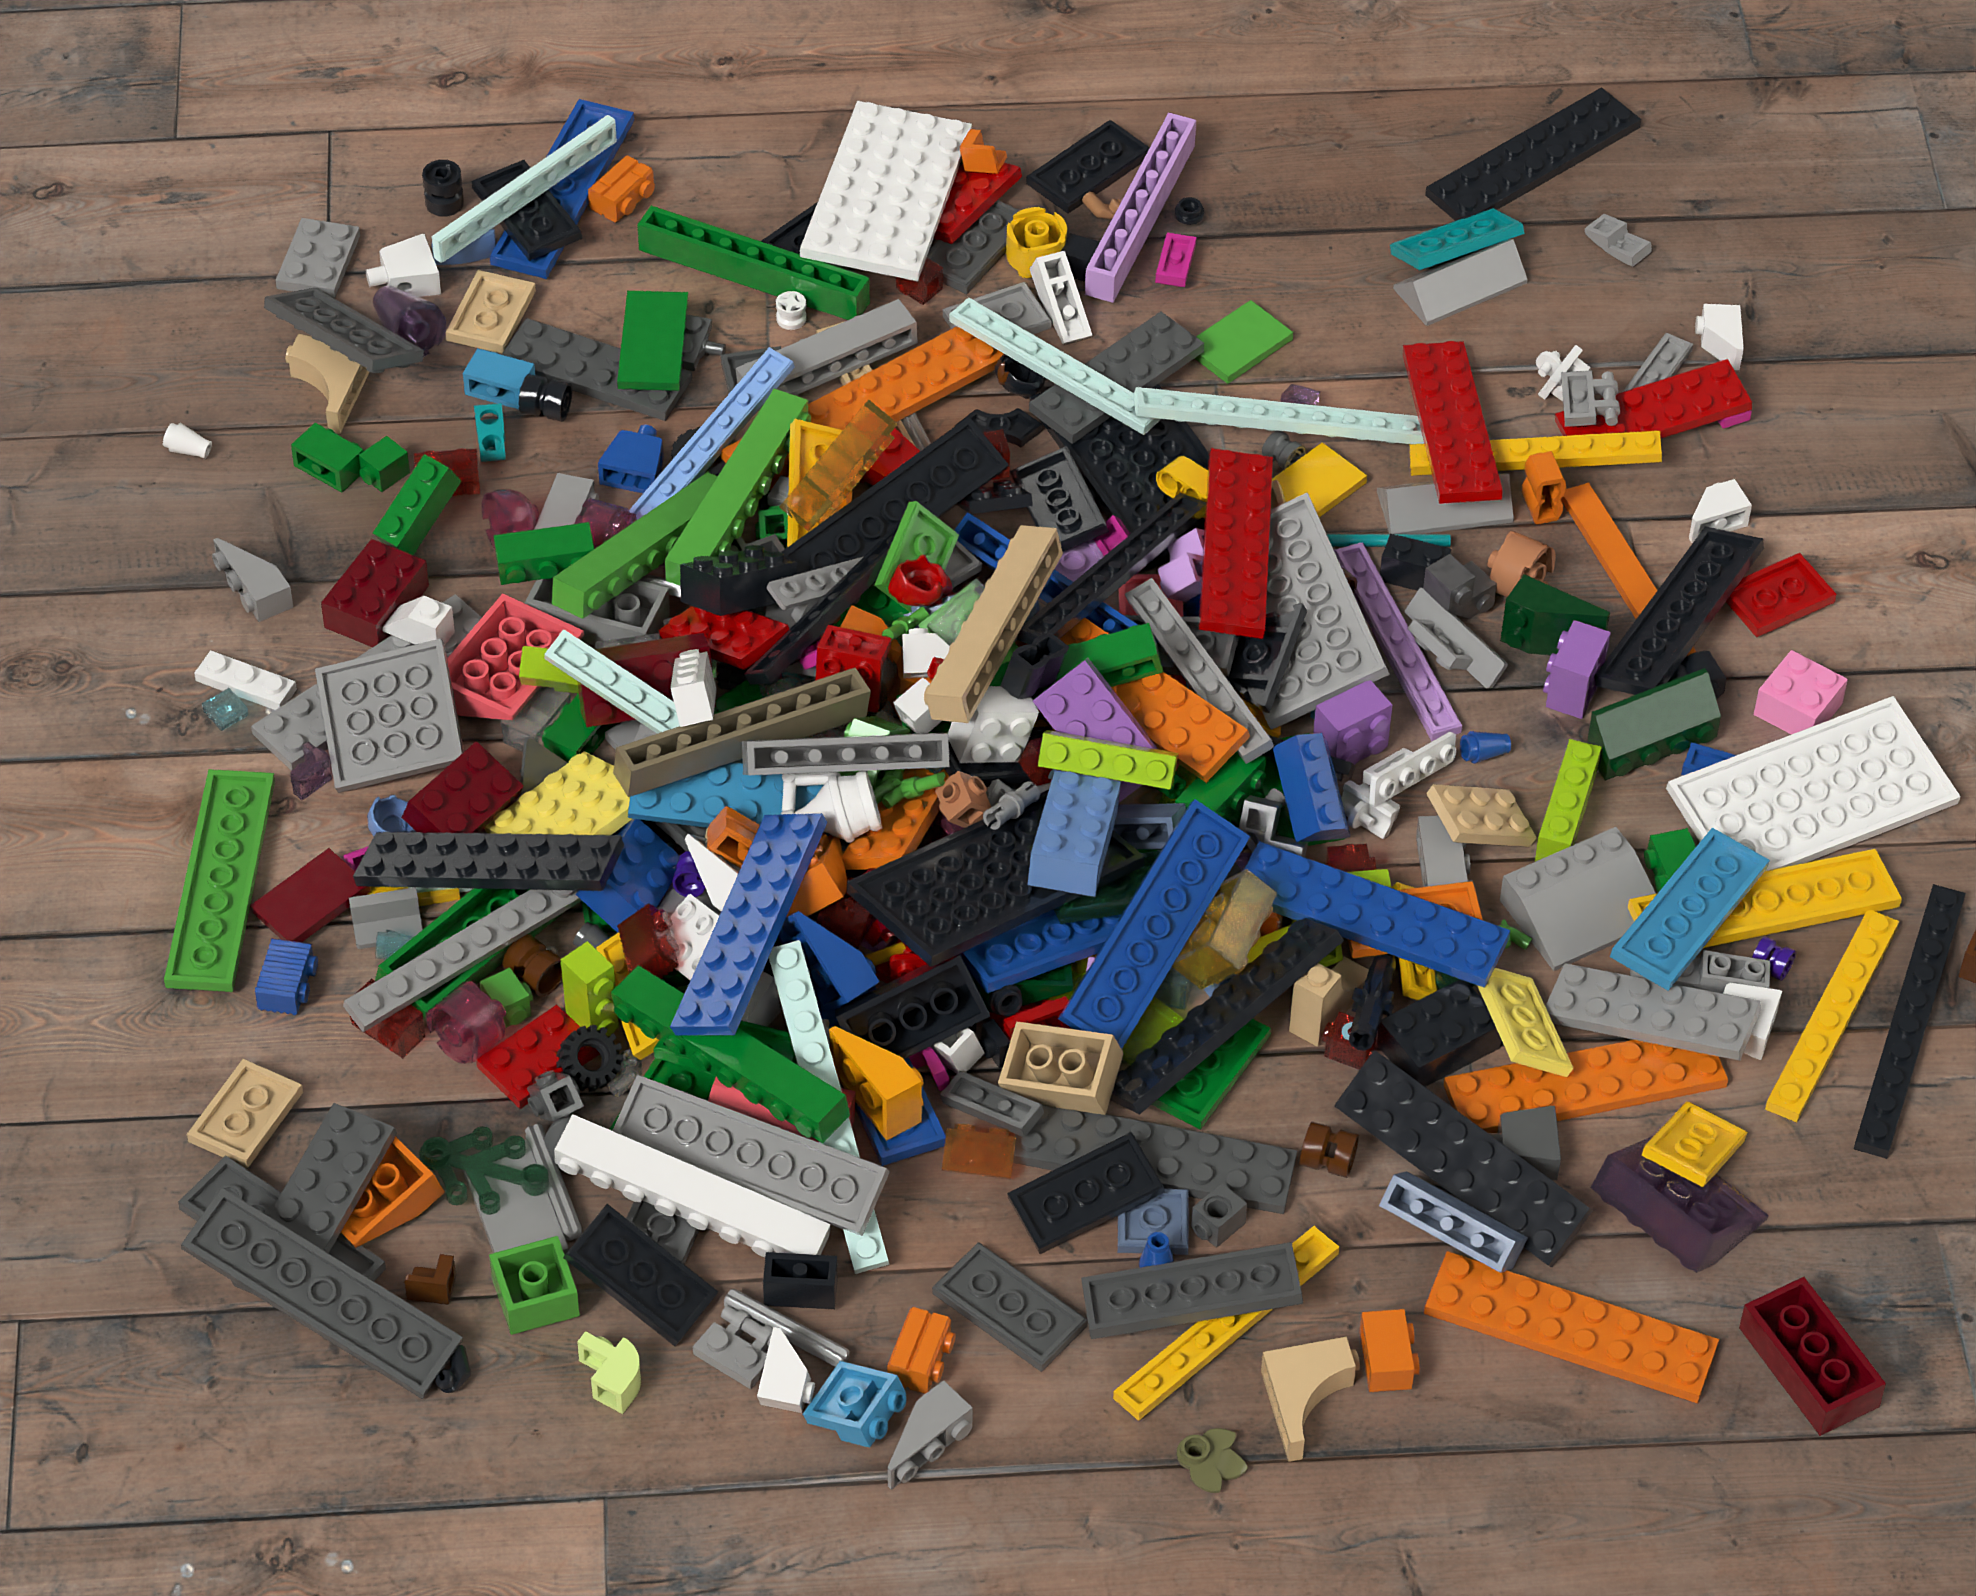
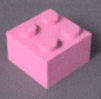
M1791 650L1759 688L1754 715L1791 735L1829 721L1843 703L1848 679Z

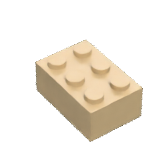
M1016 1021L998 1084L1003 1089L1043 1105L1106 1115L1123 1057V1051L1112 1034Z

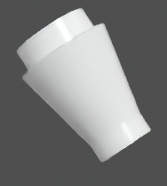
M171 423L164 435L163 446L169 448V452L206 459L210 453L212 441L203 438L182 423L178 425Z

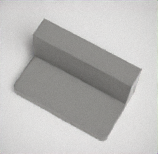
M416 887L349 898L358 949L408 942L423 930Z

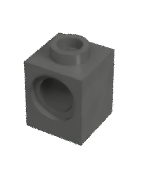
M1221 1183L1193 1207L1191 1227L1200 1239L1208 1240L1217 1248L1246 1223L1247 1203Z

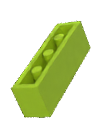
M1046 730L1042 737L1038 766L1171 789L1178 753Z
M1569 739L1538 836L1535 862L1575 845L1597 775L1601 746Z

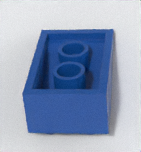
M799 911L786 917L778 939L782 945L800 940L816 1000L823 1012L848 1003L880 982L876 976L877 971L874 964L869 958L864 957L862 952Z

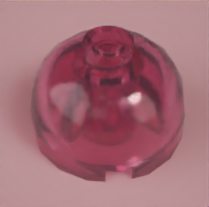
M498 489L484 495L482 500L483 520L489 518L491 528L485 531L493 548L495 549L493 535L535 529L539 519V511L536 505L531 504L530 500L523 493L512 489Z

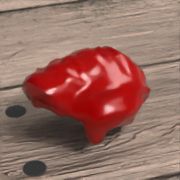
M920 555L916 560H906L897 566L894 576L889 583L888 590L890 595L905 605L930 606L943 595L951 594L953 587L951 579L939 564L930 563L926 555Z

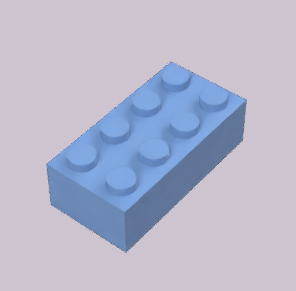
M1054 771L1031 851L1028 885L1095 897L1118 813L1121 781L1081 775L1070 771Z

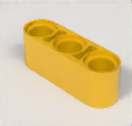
M1179 456L1157 472L1156 482L1158 487L1171 498H1174L1179 493H1183L1206 502L1208 470L1191 459Z

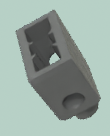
M1555 1106L1501 1114L1497 1133L1489 1134L1548 1178L1558 1180L1561 1157Z

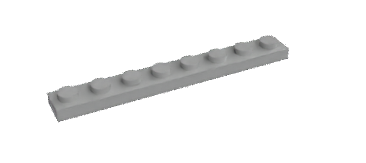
M1153 578L1127 592L1125 596L1128 603L1144 624L1150 623L1155 640L1158 641L1160 647L1192 691L1248 729L1249 739L1237 750L1243 761L1247 764L1274 748L1271 738Z
M529 890L344 1000L343 1007L361 1031L365 1032L580 903L582 900L575 895L578 890Z

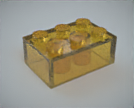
M1248 869L1223 881L1172 967L1201 990L1214 983L1219 984L1225 977L1233 973L1239 974L1248 963L1246 956L1250 948L1257 943L1261 936L1259 930L1263 922L1269 918L1273 911L1271 905L1277 893Z

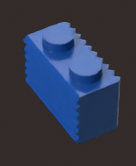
M271 939L257 987H255V996L259 1010L265 1009L266 1011L271 1010L274 1013L278 1011L280 1013L285 1012L286 1014L292 1013L296 1015L298 1014L300 1004L307 1003L310 992V985L307 982L309 976L316 975L318 968V957L313 955L312 944Z

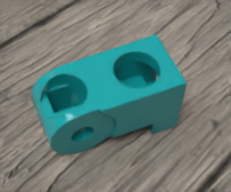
M502 403L475 405V423L481 462L506 460ZM487 413H493L498 416L497 419L480 420Z

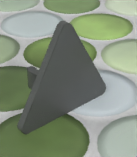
M530 737L524 740L522 769L520 770V783L524 787L519 797L542 783L549 774L557 772L567 764L566 761Z

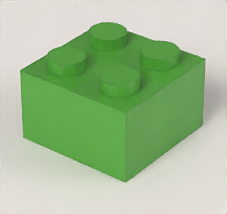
M558 1236L489 1254L492 1280L511 1335L580 1316L578 1292L568 1263L563 1258L565 1255Z

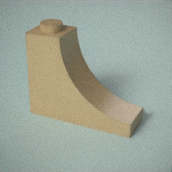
M298 334L294 344L289 345L286 351L285 359L286 363H289L291 377L306 381L323 393L328 400L326 408L328 428L332 429L336 434H341L368 377L369 371L359 363L350 361L342 353L331 350L330 346L323 342L314 340L312 336Z
M1345 956L1331 970L1317 963L1294 983L1289 1032L1318 1047L1354 1003L1352 999L1354 989H1363L1369 969Z
M1347 1336L1263 1352L1261 1373L1288 1462L1303 1459L1305 1442L1303 1425L1312 1409L1328 1395L1343 1388L1354 1386L1355 1371L1360 1370V1362L1356 1349H1350Z

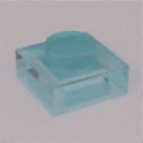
M230 688L202 703L203 712L221 731L249 716L247 706Z

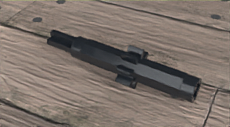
M1391 954L1375 956L1369 968L1363 989H1354L1352 1012L1356 1013L1351 1026L1349 1042L1357 1050L1364 1051L1372 1047L1383 1014L1387 1016L1392 1014L1394 992H1391L1390 989L1394 979L1397 956Z

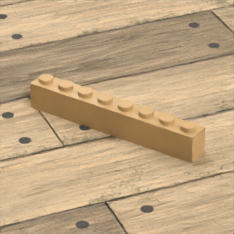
M1021 525L1014 538H1011L1004 556L999 559L996 570L992 577L987 580L984 591L980 598L975 601L968 619L963 622L959 635L955 642L951 643L947 656L943 663L938 666L931 684L925 689L924 702L928 705L932 720L969 723L1063 554L1057 528Z

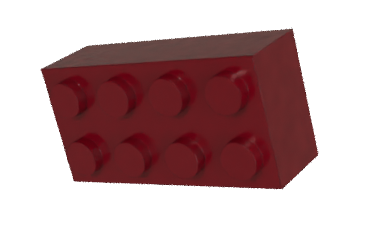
M704 633L595 649L673 702L671 682L674 661L676 658H680V653L693 649H698L699 653L707 652L712 669L710 646ZM577 681L581 714L586 727L636 720Z
M1805 1277L1799 1278L1744 1305L1739 1329L1819 1436L1880 1407L1886 1386L1885 1381Z

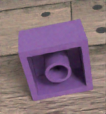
M1575 620L1568 632H1562L1557 646L1559 651L1557 654H1551L1546 671L1550 672L1543 688V692L1547 693V708L1580 719L1583 718L1598 687L1595 686L1594 676L1606 661L1611 632Z
M1371 680L1365 681L1316 705L1313 734H1323L1328 742L1331 756L1355 765L1358 761L1372 754H1379L1388 747L1393 705Z

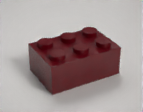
M371 539L321 601L324 628L372 648L390 637V634L383 632L382 627L397 607L421 597L429 587L426 560Z
M476 741L408 801L401 818L416 832L483 833L485 826L493 820L497 813L507 809L517 801L524 785Z

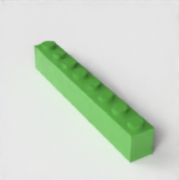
M777 389L772 390L665 558L666 581L680 586V564L693 562V558L697 556L716 557L719 556V552L731 549L734 539H738L741 536L747 518L755 514L759 499L762 495L768 493L772 478L783 469L785 458L790 450V424L794 419L811 422L807 399Z
M709 472L705 473L554 576L552 605L583 619L615 596H618L626 588L638 582L649 572L658 568L659 565L665 562V558L718 476Z

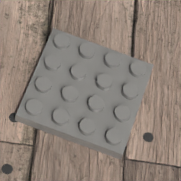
M442 639L315 669L334 785L338 793L445 768L464 752L446 650Z

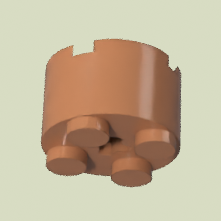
M1510 531L1499 551L1494 550L1487 563V566L1491 568L1490 579L1497 583L1496 593L1508 597L1523 574L1548 585L1543 580L1547 572L1553 573L1556 554L1552 547L1515 531Z

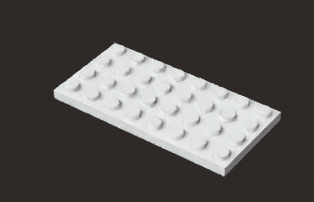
M857 101L801 244L800 257L918 281L962 160L960 145L969 130L972 129V124L936 117L930 114L906 111L900 108L876 105L871 102Z
M1894 696L1668 781L1666 787L1699 842H1701L1711 828H1714L1769 859L1770 862L1766 871L1810 862L1958 804L1961 797Z

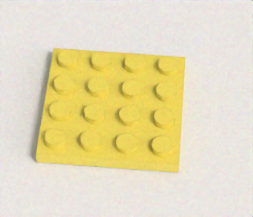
M583 751L581 754L573 756L569 763L557 772L549 774L534 789L522 794L507 809L497 813L484 829L487 834L612 835L632 820V818H628L630 797L626 795L613 774L614 765Z

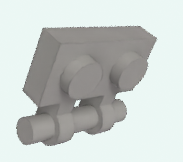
M1592 370L1561 372L1565 427L1596 425V415H1603L1606 424L1609 426L1618 423V415L1620 414V404L1616 400L1618 383L1614 380L1612 372H1604L1602 379H1593ZM1601 394L1604 400H1595L1594 395Z
M727 1305L721 1313V1318L730 1323L725 1329L714 1322L694 1344L693 1355L747 1388L752 1389L762 1377L767 1356L765 1352L769 1348L773 1328L769 1325L762 1326L752 1320L749 1313L742 1309L737 1311ZM746 1332L756 1338V1340L751 1345L739 1336Z

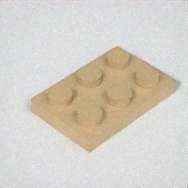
M478 270L446 330V341L502 354L511 341L536 292L535 283Z
M1433 784L1426 793L1453 842L1530 847L1537 838L1515 801V797L1508 789Z
M242 1059L187 1133L188 1142L221 1157L227 1156L239 1165L248 1168L303 1094L302 1084Z

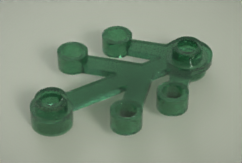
M481 1126L474 1129L472 1133L450 1142L442 1137L429 1138L423 1143L419 1151L420 1161L429 1170H436L446 1187L447 1201L452 1205H462L468 1198L466 1185L457 1180L452 1167L465 1170L479 1196L480 1210L487 1215L497 1213L501 1204L499 1194L492 1191L485 1176L520 1185L531 1196H539L549 1187L548 1171L540 1164H530L523 1168V1170H518L492 1163L504 1157L516 1160L525 1155V1140L517 1135L510 1136L505 1142L492 1147L493 1133L491 1129ZM482 1136L487 1137L486 1140H483V1141L478 1140L479 1137H482ZM514 1145L520 1146V1148L516 1150L510 1149V1147ZM472 1147L481 1150V1152L471 1156L460 1154ZM455 1191L462 1192L460 1195L457 1196L452 1195V1193ZM488 1200L495 1201V1203L491 1205L485 1204V1202Z

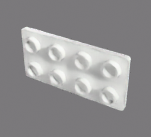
M689 894L678 905L663 927L655 934L648 944V948L691 980L719 915Z

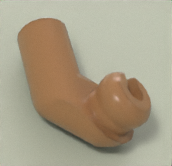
M1088 192L1082 199L1085 206L1097 218L1113 219L1122 201L1120 199H1112L1110 205L1105 204L1094 192Z

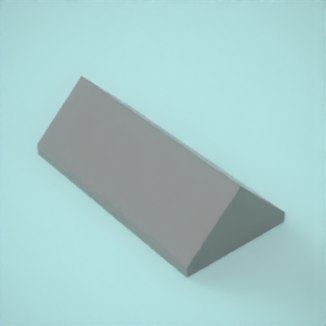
M1510 239L1462 255L1394 284L1393 289L1426 326H1429L1527 284L1528 279L1514 239Z
M1498 473L1502 486V500L1439 504L1434 481L1377 488V495L1389 534H1425L1513 523L1509 474Z

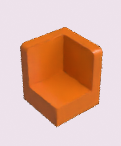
M970 129L960 145L965 171L998 174L1007 158L1006 151L995 150L994 146L984 145L981 130Z

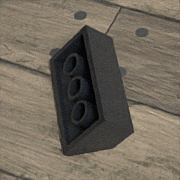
M961 953L933 967L925 964L835 1009L836 1019L843 1030L890 1051L903 1059L990 1017V1013Z

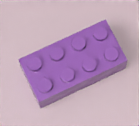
M1086 658L1033 700V703L1056 732L1158 749L1089 658ZM1121 781L1119 802L1142 785Z

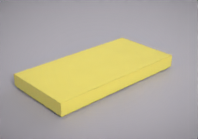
M1494 968L1485 988L1478 986L1511 1062L1568 1077L1573 1070V1066L1533 979Z

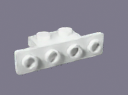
M1448 732L1415 752L1402 748L1364 770L1363 783L1370 785L1369 804L1376 807L1452 763L1456 755V734Z

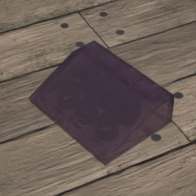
M1652 1137L1607 1155L1590 1188L1597 1192L1605 1203L1614 1206L1623 1213L1631 1224L1640 1227L1649 1234L1657 1245L1675 1255L1684 1267L1696 1273L1715 1265L1763 1224L1769 1216L1717 1174L1704 1187H1701L1641 1156L1644 1146Z

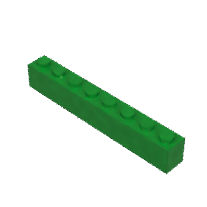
M652 205L637 224L639 251L777 297L784 292L795 291L805 297L807 307L846 320L862 315L870 304L869 277L821 261L802 258L800 254Z
M1150 623L1134 625L1126 630L1112 634H1103L1081 643L1068 644V652L1055 682L1086 658L1090 659L1110 687L1162 673L1163 668ZM1009 662L1003 663L999 667L989 686L1001 685ZM1050 686L1038 688L1036 693L1033 696H1031L1032 700H1034L1038 695H1040ZM902 721V726L909 728V727ZM941 721L929 733H948L952 722ZM909 728V734H916L911 728Z
M639 965L611 991L615 1006L614 1012L623 1022L635 1024L651 1039L657 1038L662 1040L674 1054H685L699 1070L709 1071L717 1076L718 1080L726 1087L731 1088L733 1086L742 1092L751 1103H759L769 1109L771 1114L778 1120H786L793 1124L803 1136L807 1138L812 1136L819 1142L824 1143L850 1116L847 1098L844 1093L740 1028L737 1029L735 1035H675L670 1025L684 993Z

